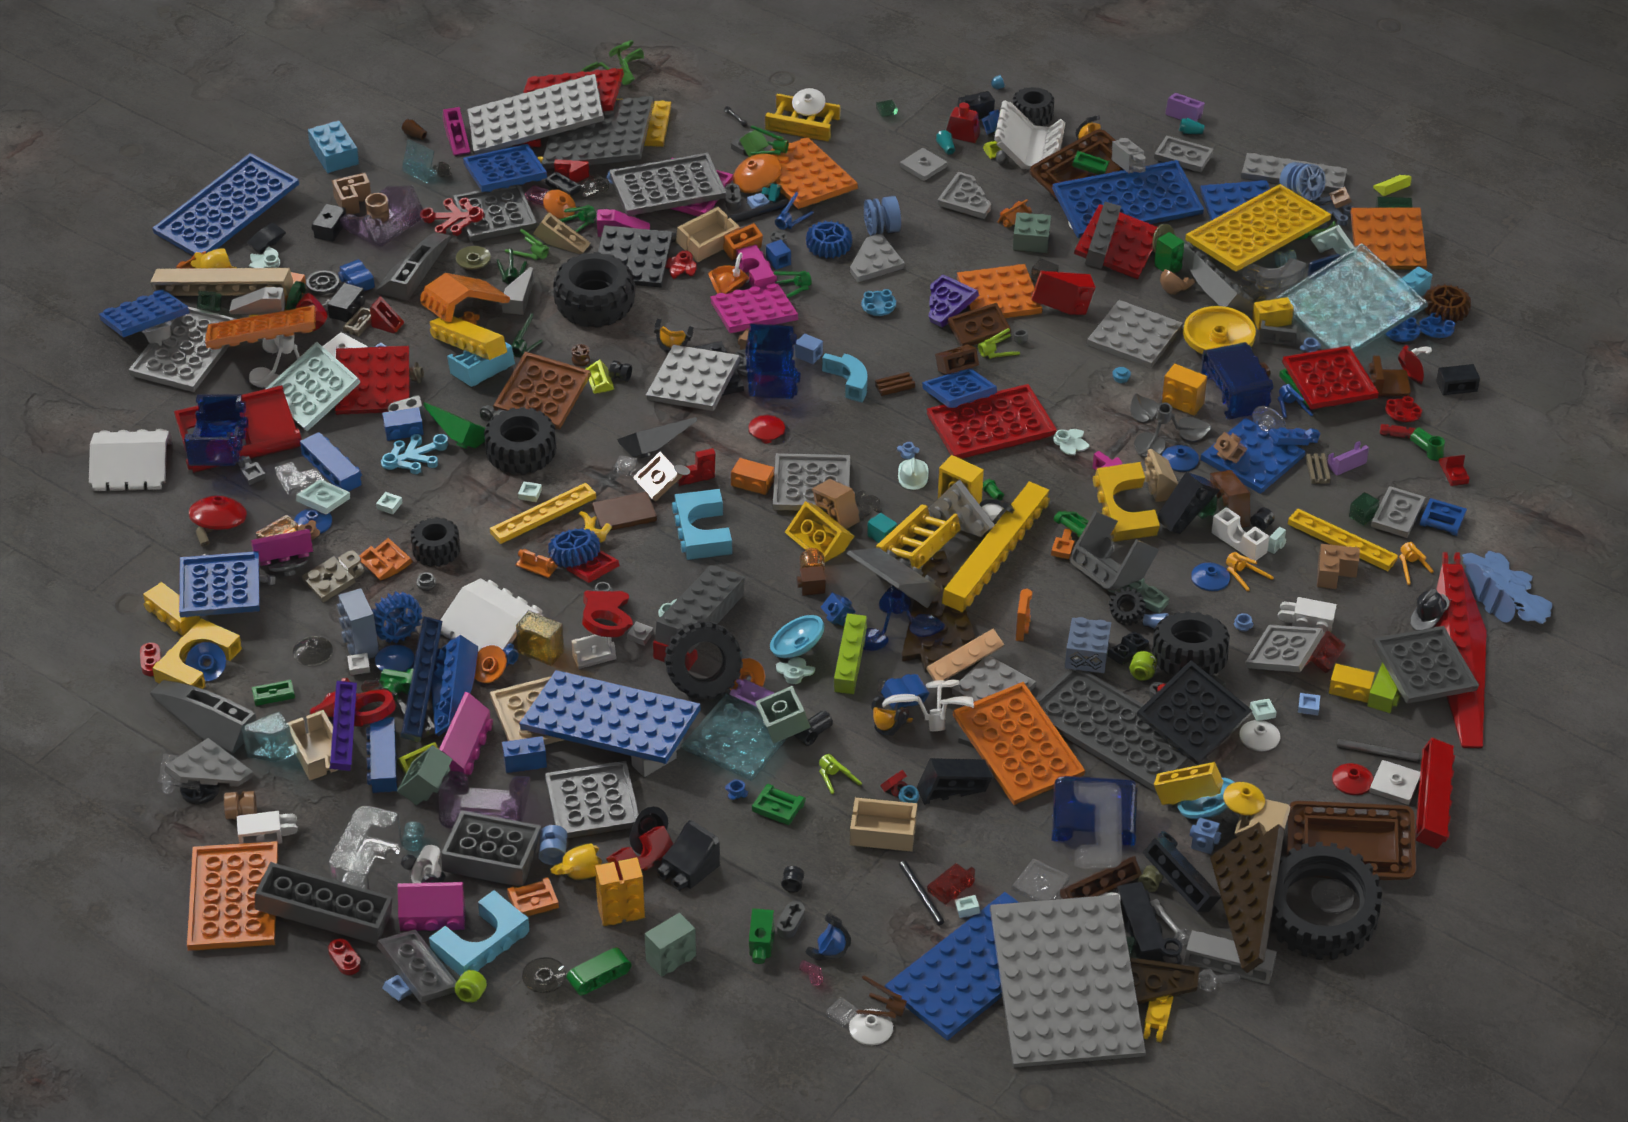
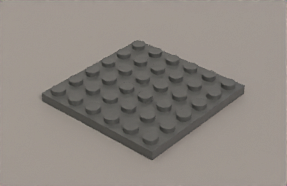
M653 96L616 100L613 110L603 111L604 121L550 135L541 164L545 169H553L555 159L589 161V165L641 160L655 102Z

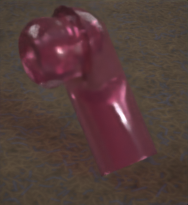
M803 960L799 970L809 974V980L812 985L818 986L822 984L824 980L822 969Z

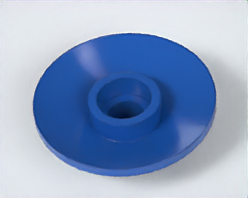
M1171 446L1165 449L1162 454L1169 461L1173 471H1190L1199 463V455L1188 446Z
M313 508L299 512L294 519V526L297 531H299V525H305L310 520L316 522V528L320 531V534L327 531L332 525L330 513L324 514Z
M1202 563L1193 569L1191 579L1200 589L1219 591L1229 584L1230 574L1226 568L1219 564Z
M202 642L195 645L189 651L186 665L203 672L205 682L217 679L224 672L226 656L218 645L211 642ZM205 660L211 661L209 666H204Z

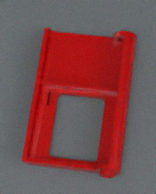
M282 385L174 411L176 423L188 457L186 459L187 468L192 470L193 473L236 463L241 456H249L252 459L301 447V434L299 429H296ZM227 419H238L246 445L200 457L195 455L188 429Z

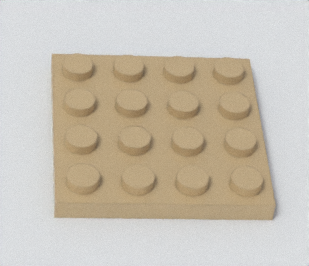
M551 676L490 692V698L508 741L543 736L544 745L564 740L520 729V721Z

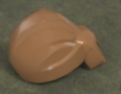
M1166 269L1160 277L1162 288L1169 294H1176L1181 290L1185 291L1195 283L1193 278L1189 279L1186 277L1181 280L1174 273Z

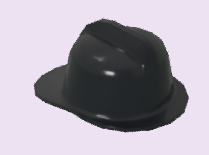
M1435 588L1420 594L1417 598V607L1411 616L1412 627L1416 630L1434 627L1449 607L1450 601L1448 597L1438 593Z
M652 806L643 809L639 813L629 836L630 845L636 853L641 855L643 851V845L639 839L640 836L658 826H664L667 830L669 822L665 811L659 807Z

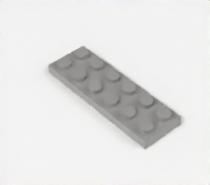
M1247 153L1241 178L1267 180L1269 183L1280 184L1281 172L1289 163L1314 164L1321 167L1324 171L1326 178L1324 191L1334 192L1344 187L1347 169Z

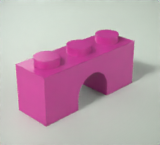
M757 245L737 249V257L739 253L743 255L739 268L745 273L749 272V284L751 287L756 286L760 288L777 282V276L773 274L774 271L771 270L770 263L765 260L763 252L758 249Z

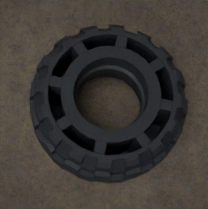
M594 252L590 254L583 253L577 257L574 256L568 259L567 263H563L559 267L557 275L554 277L553 291L555 304H557V309L562 316L568 318V321L574 324L577 323L583 327L595 326V328L604 325L609 326L616 323L617 320H622L626 313L630 312L634 304V275L623 260L617 259L610 254Z

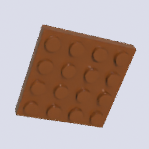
M525 352L494 403V410L508 411L510 408H533L537 412L541 411L545 416L547 415L554 423L555 429L560 430L588 382L591 372L590 370Z

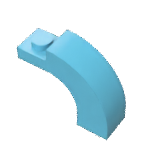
M825 353L822 357V371L847 379L845 398L863 402L867 394L868 379L867 370L863 363L849 354L844 353L842 357Z

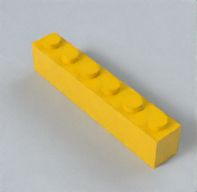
M454 316L451 322L444 321L440 317L430 321V333L437 340L488 360L507 353L504 336Z

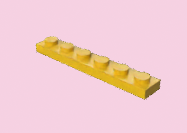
M584 483L491 527L490 534L502 544L596 499V492L587 483Z
M1297 509L1288 519V525L1330 545L1360 548V559L1386 571H1389L1397 562V554L1303 510Z

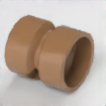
M373 193L367 196L365 203L369 223L376 226L386 224L390 220L387 196L382 193Z
M245 791L241 795L237 792L225 793V818L237 819V816L257 814L255 791Z

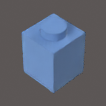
M804 333L800 339L795 341V357L814 364L823 355V341Z

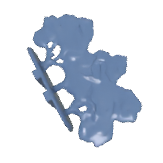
M1488 551L1485 554V558L1474 553L1462 554L1464 557L1463 564L1466 566L1464 571L1474 594L1473 596L1477 602L1481 601L1486 606L1485 610L1489 614L1493 613L1502 622H1509L1513 619L1516 608L1518 616L1522 620L1527 622L1536 621L1540 624L1546 622L1545 618L1551 617L1552 603L1541 596L1526 592V590L1531 589L1529 581H1532L1533 576L1523 571L1510 570V562L1504 555ZM1514 602L1520 603L1524 605V607H1519L1516 604H1514Z

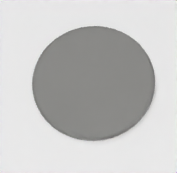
M674 466V470L678 474L688 475L690 473L689 468L686 466Z

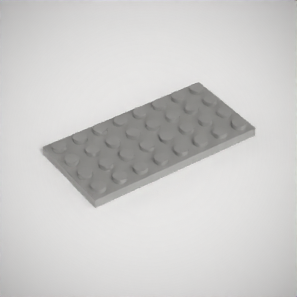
M595 74L468 109L475 155L604 121Z

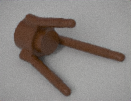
M862 976L863 980L891 996L887 999L873 993L869 994V997L886 1003V1010H889V1012L857 1010L856 1013L884 1016L895 1019L896 1015L902 1017L907 1000L902 999L901 995L895 994L874 980Z

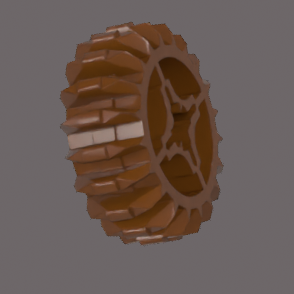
M1445 283L1443 286L1437 284L1436 287L1431 286V289H1428L1425 293L1423 309L1427 315L1436 313L1435 318H1438L1440 314L1442 321L1447 319L1457 323L1458 320L1463 321L1471 310V297H1469V293L1464 292V289H1459L1458 286L1454 287L1452 284L1448 286Z

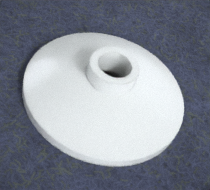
M803 89L794 95L792 106L801 115H815L824 108L825 97L816 89Z
M1253 720L1245 723L1239 733L1241 742L1247 748L1254 751H1269L1275 748L1280 741L1279 730L1273 724L1263 720Z
M865 1009V1010H872V1011H880V1010H877V1009ZM856 1013L850 1020L849 1031L857 1042L863 1045L875 1046L886 1042L891 1037L893 1023L890 1017Z

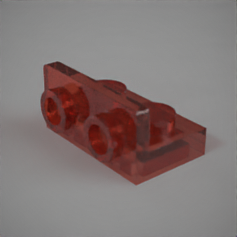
M1327 630L1306 665L1312 661L1327 673L1331 670L1346 644Z
M955 863L927 885V891L946 905L951 900H955L962 891L974 884L975 869L970 867L965 870Z

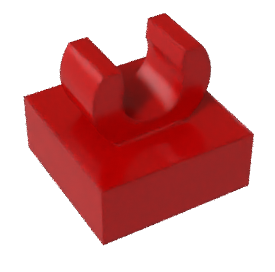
M902 769L880 786L884 792L891 788L892 795L897 797L899 795L897 787L907 786L902 781L907 775Z

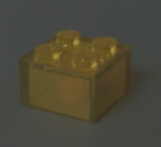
M528 610L516 624L518 653L553 666L564 652L562 623Z

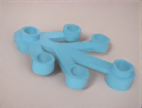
M414 434L410 438L411 441L406 451L404 441H395L392 452L383 455L381 465L388 470L397 467L410 469L412 474H419L421 472V464L419 462L427 463L428 467L435 468L438 466V458L421 454L435 449L439 451L445 450L448 446V437L445 434H437L433 437V443L416 449L417 446L422 444V437L419 434ZM405 460H413V461H418V462L410 463V462H405Z

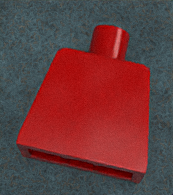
M960 103L959 107H955L950 115L947 131L952 134V138L976 143L980 135L978 113L969 110L968 103Z

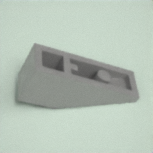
M528 268L505 288L504 294L510 297V302H499L502 305L503 313L524 315L534 284L533 268Z
M264 287L233 299L229 313L263 315L284 311L286 305L284 289L280 287Z

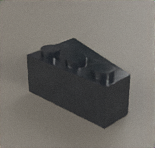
M1185 472L1158 513V521L1169 531L1181 534L1219 493L1220 489L1204 477Z
M930 758L919 780L917 790L923 804L926 805L930 804V800L942 798V801L949 800V796L960 794L962 797L986 792L993 776L985 759Z

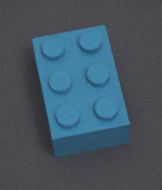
M340 121L308 129L310 147L327 173L359 164L357 147Z

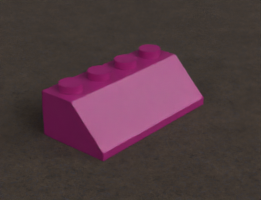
M468 692L464 693L439 750L452 758L449 765L451 769L445 779L466 782L468 775L472 774L474 761L478 760L480 748L486 742V734L488 731H491L493 726V719H490V710Z

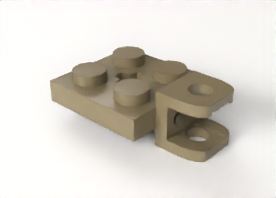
M351 550L339 556L338 560L335 556L331 557L302 575V579L324 603L356 583L355 579L361 576L365 569L360 564V556L354 550ZM354 557V560L348 561L349 558Z

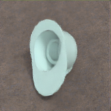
M912 458L903 461L899 465L898 480L902 487L909 490H918L927 484L928 466L924 461Z

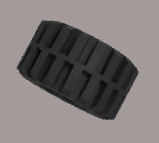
M1026 87L1020 89L1013 96V105L1035 126H1045V124H1049L1052 121L1054 115V96L1048 90L1040 87Z
M439 517L427 518L425 521L421 520L420 524H416L414 529L411 530L412 553L415 560L420 561L423 565L428 564L430 567L433 565L439 567L440 565H447L448 562H453L460 552L459 530L456 524H453L451 520L447 521L446 518L440 519Z

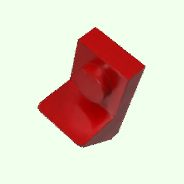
M555 159V172L564 175L570 180L578 183L589 177V161Z
M1465 455L1440 458L1438 461L1450 486L1469 484L1470 478L1463 466Z

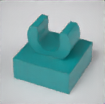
M771 183L770 188H762V194L769 195L768 200L779 201L781 185Z

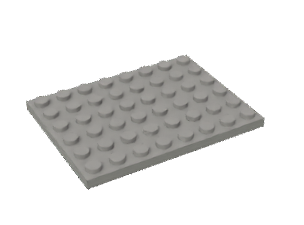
M1119 895L990 905L1013 1067L1145 1056L1146 1051Z

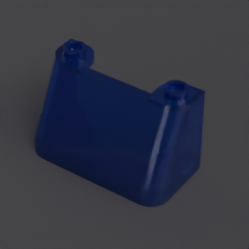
M1058 777L1054 782L1051 841L1065 842L1070 840L1073 836V831L1115 833L1117 843L1135 846L1137 784L1132 780Z

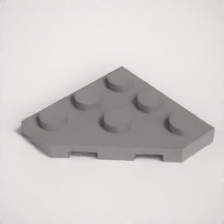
M958 172L937 200V205L982 219H985L991 210V203L985 198V193L977 185L975 177L962 172Z
M878 234L865 239L850 266V273L857 282H861L904 269L905 263L883 234Z
M961 480L954 483L929 507L934 517L947 521L954 513L958 514L961 530L980 537L995 526Z
M209 738L166 764L164 769L167 774L180 783H188V780L200 781V784L217 785L218 782L229 783V786L235 787L240 786L252 778L253 775L252 770Z

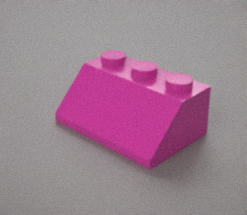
M310 529L250 540L253 552L259 551L260 566L271 564V560L279 559V562L291 560L290 556L298 555V558L310 556L309 552H313Z
M463 882L398 884L400 931L440 930L444 926L450 930H465L466 908Z

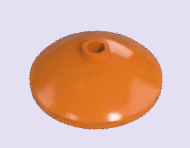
M770 154L753 155L738 165L733 174V183L737 184L740 187V192L743 193L762 191L763 187L768 188L771 186V183L777 180L781 172V164L775 156Z

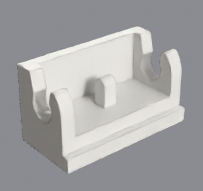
M594 634L572 640V655L578 669L615 660V644L612 642V638Z

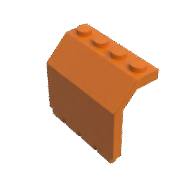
M444 273L425 286L420 300L422 305L441 319L451 322L455 305L467 297L500 303H509L510 297L481 279Z

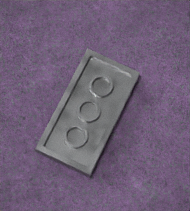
M416 930L378 940L377 947L420 1003L455 993L456 980Z

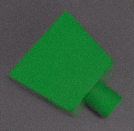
M752 908L749 955L752 956V962L755 964L765 963V957H771L775 931L774 910Z

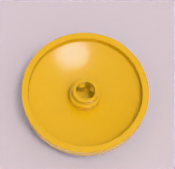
M1210 306L1194 311L1185 320L1183 330L1184 339L1192 349L1203 355L1215 358H1229L1245 353L1252 347L1256 334L1255 325L1248 316L1238 310L1223 306Z

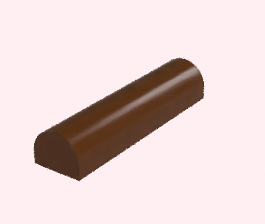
M1136 857L1127 858L1060 890L1061 899L1100 896L1117 888V886L1139 878L1142 873Z

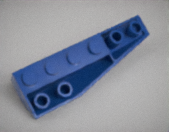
M459 635L454 640H450L448 644L437 650L431 693L435 734L438 736L448 730L464 693H471L474 682L478 646L462 635Z

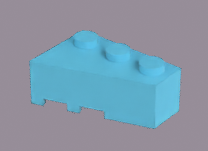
M505 342L507 353L491 360L465 350L463 351L464 354L453 357V354L447 355L450 373L471 387L478 385L487 378H491L515 364L512 346Z

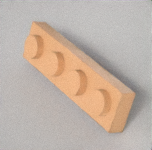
M993 628L927 666L926 669L934 681H945L1004 646V643Z

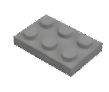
M1166 135L1155 152L1154 159L1161 162L1178 160L1181 167L1202 172L1213 155V148Z
M1389 486L1372 520L1371 527L1408 538L1425 503V497Z

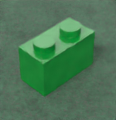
M1171 232L1158 238L1155 267L1162 272L1165 269L1172 273L1180 271L1182 269L1184 241Z

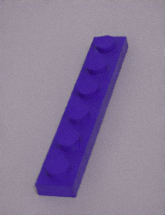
M336 682L329 769L351 770L357 683Z

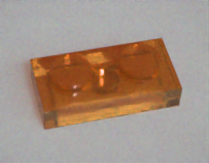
M285 515L256 532V536L259 539L298 530L299 526L288 515Z

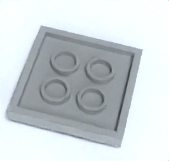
M1268 625L1246 660V666L1252 669L1301 672L1324 635L1322 628Z
M988 655L965 675L958 685L952 688V694L957 697H973V702L1021 682H1024L1031 692L1036 687V681Z

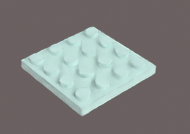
M316 342L266 389L282 385L292 418L304 430L308 431L361 381Z

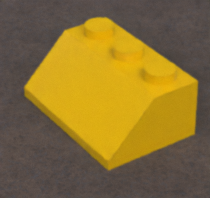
M807 501L804 502L785 531L789 537L820 563L822 561L826 563L843 553L854 538L853 534L819 506Z

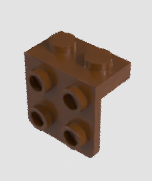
M1380 356L1372 357V363L1368 364V373L1371 374L1370 379L1379 392L1378 396H1409L1411 390L1407 371L1382 369Z

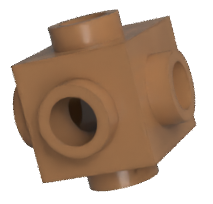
M1224 432L1218 437L1213 446L1218 450V456L1237 463L1247 451V448L1240 443L1242 439L1234 433L1230 435Z

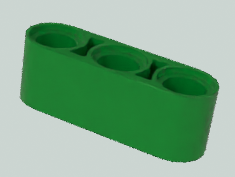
M616 947L574 967L568 972L566 978L579 995H585L625 975L631 969L632 964L621 949Z

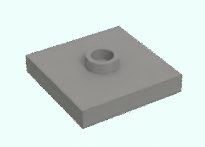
M921 148L902 160L900 167L919 179L926 181L946 168L947 161Z

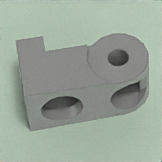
M419 395L393 402L388 407V412L419 407L422 420L425 419Z

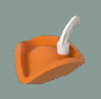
M739 253L735 267L724 265L708 273L717 294L731 293L742 287L749 280L747 274L739 269L740 260L743 256L742 253Z

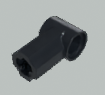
M825 710L820 711L808 719L811 728L794 736L806 746L812 745L816 741L818 734L833 725L830 714Z

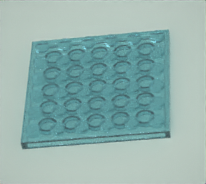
M1363 243L1277 296V299L1289 298L1294 308L1293 317L1327 349L1350 346L1354 353L1428 307L1425 299Z

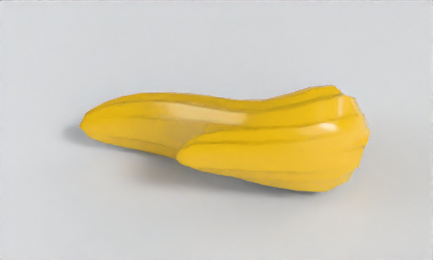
M581 511L579 514L585 521L584 530L590 529V531H594L597 538H599V542H604L612 526L606 523L602 529H595L597 517L591 518L586 512Z

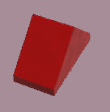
M381 296L370 307L372 327L395 334L404 324L402 318Z

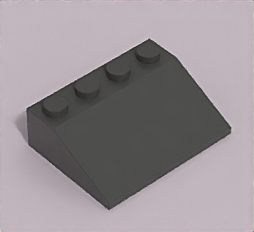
M880 548L849 550L847 552L849 556L926 608L929 607L940 591V588L934 585L936 582L928 575L925 578L922 577V571L914 566L910 569V563L902 558L898 561L896 559L898 555L889 549L887 552Z
M461 810L441 852L442 871L522 887L531 869L541 826Z

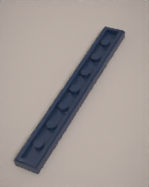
M423 616L400 738L417 742L421 741L443 623L441 620Z

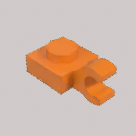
M1064 529L1062 538H1055L1051 556L1070 559L1075 541L1072 540V531L1070 529Z

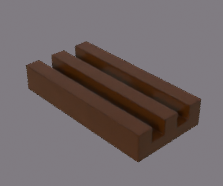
M909 372L877 379L875 380V386L881 396L915 388V381H913Z

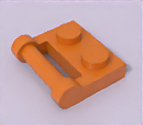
M1023 589L1020 593L1016 641H1024V634L1029 633L1031 608L1029 606L1032 599V591L1030 589Z
M548 877L541 879L540 882L515 889L514 887L507 888L508 897L512 905L527 917L559 908V902Z

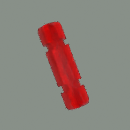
M1381 424L1380 434H1390V436L1402 438L1408 436L1410 438L1416 428L1409 427V429H1406L1404 426L1391 425L1390 427L1389 424Z

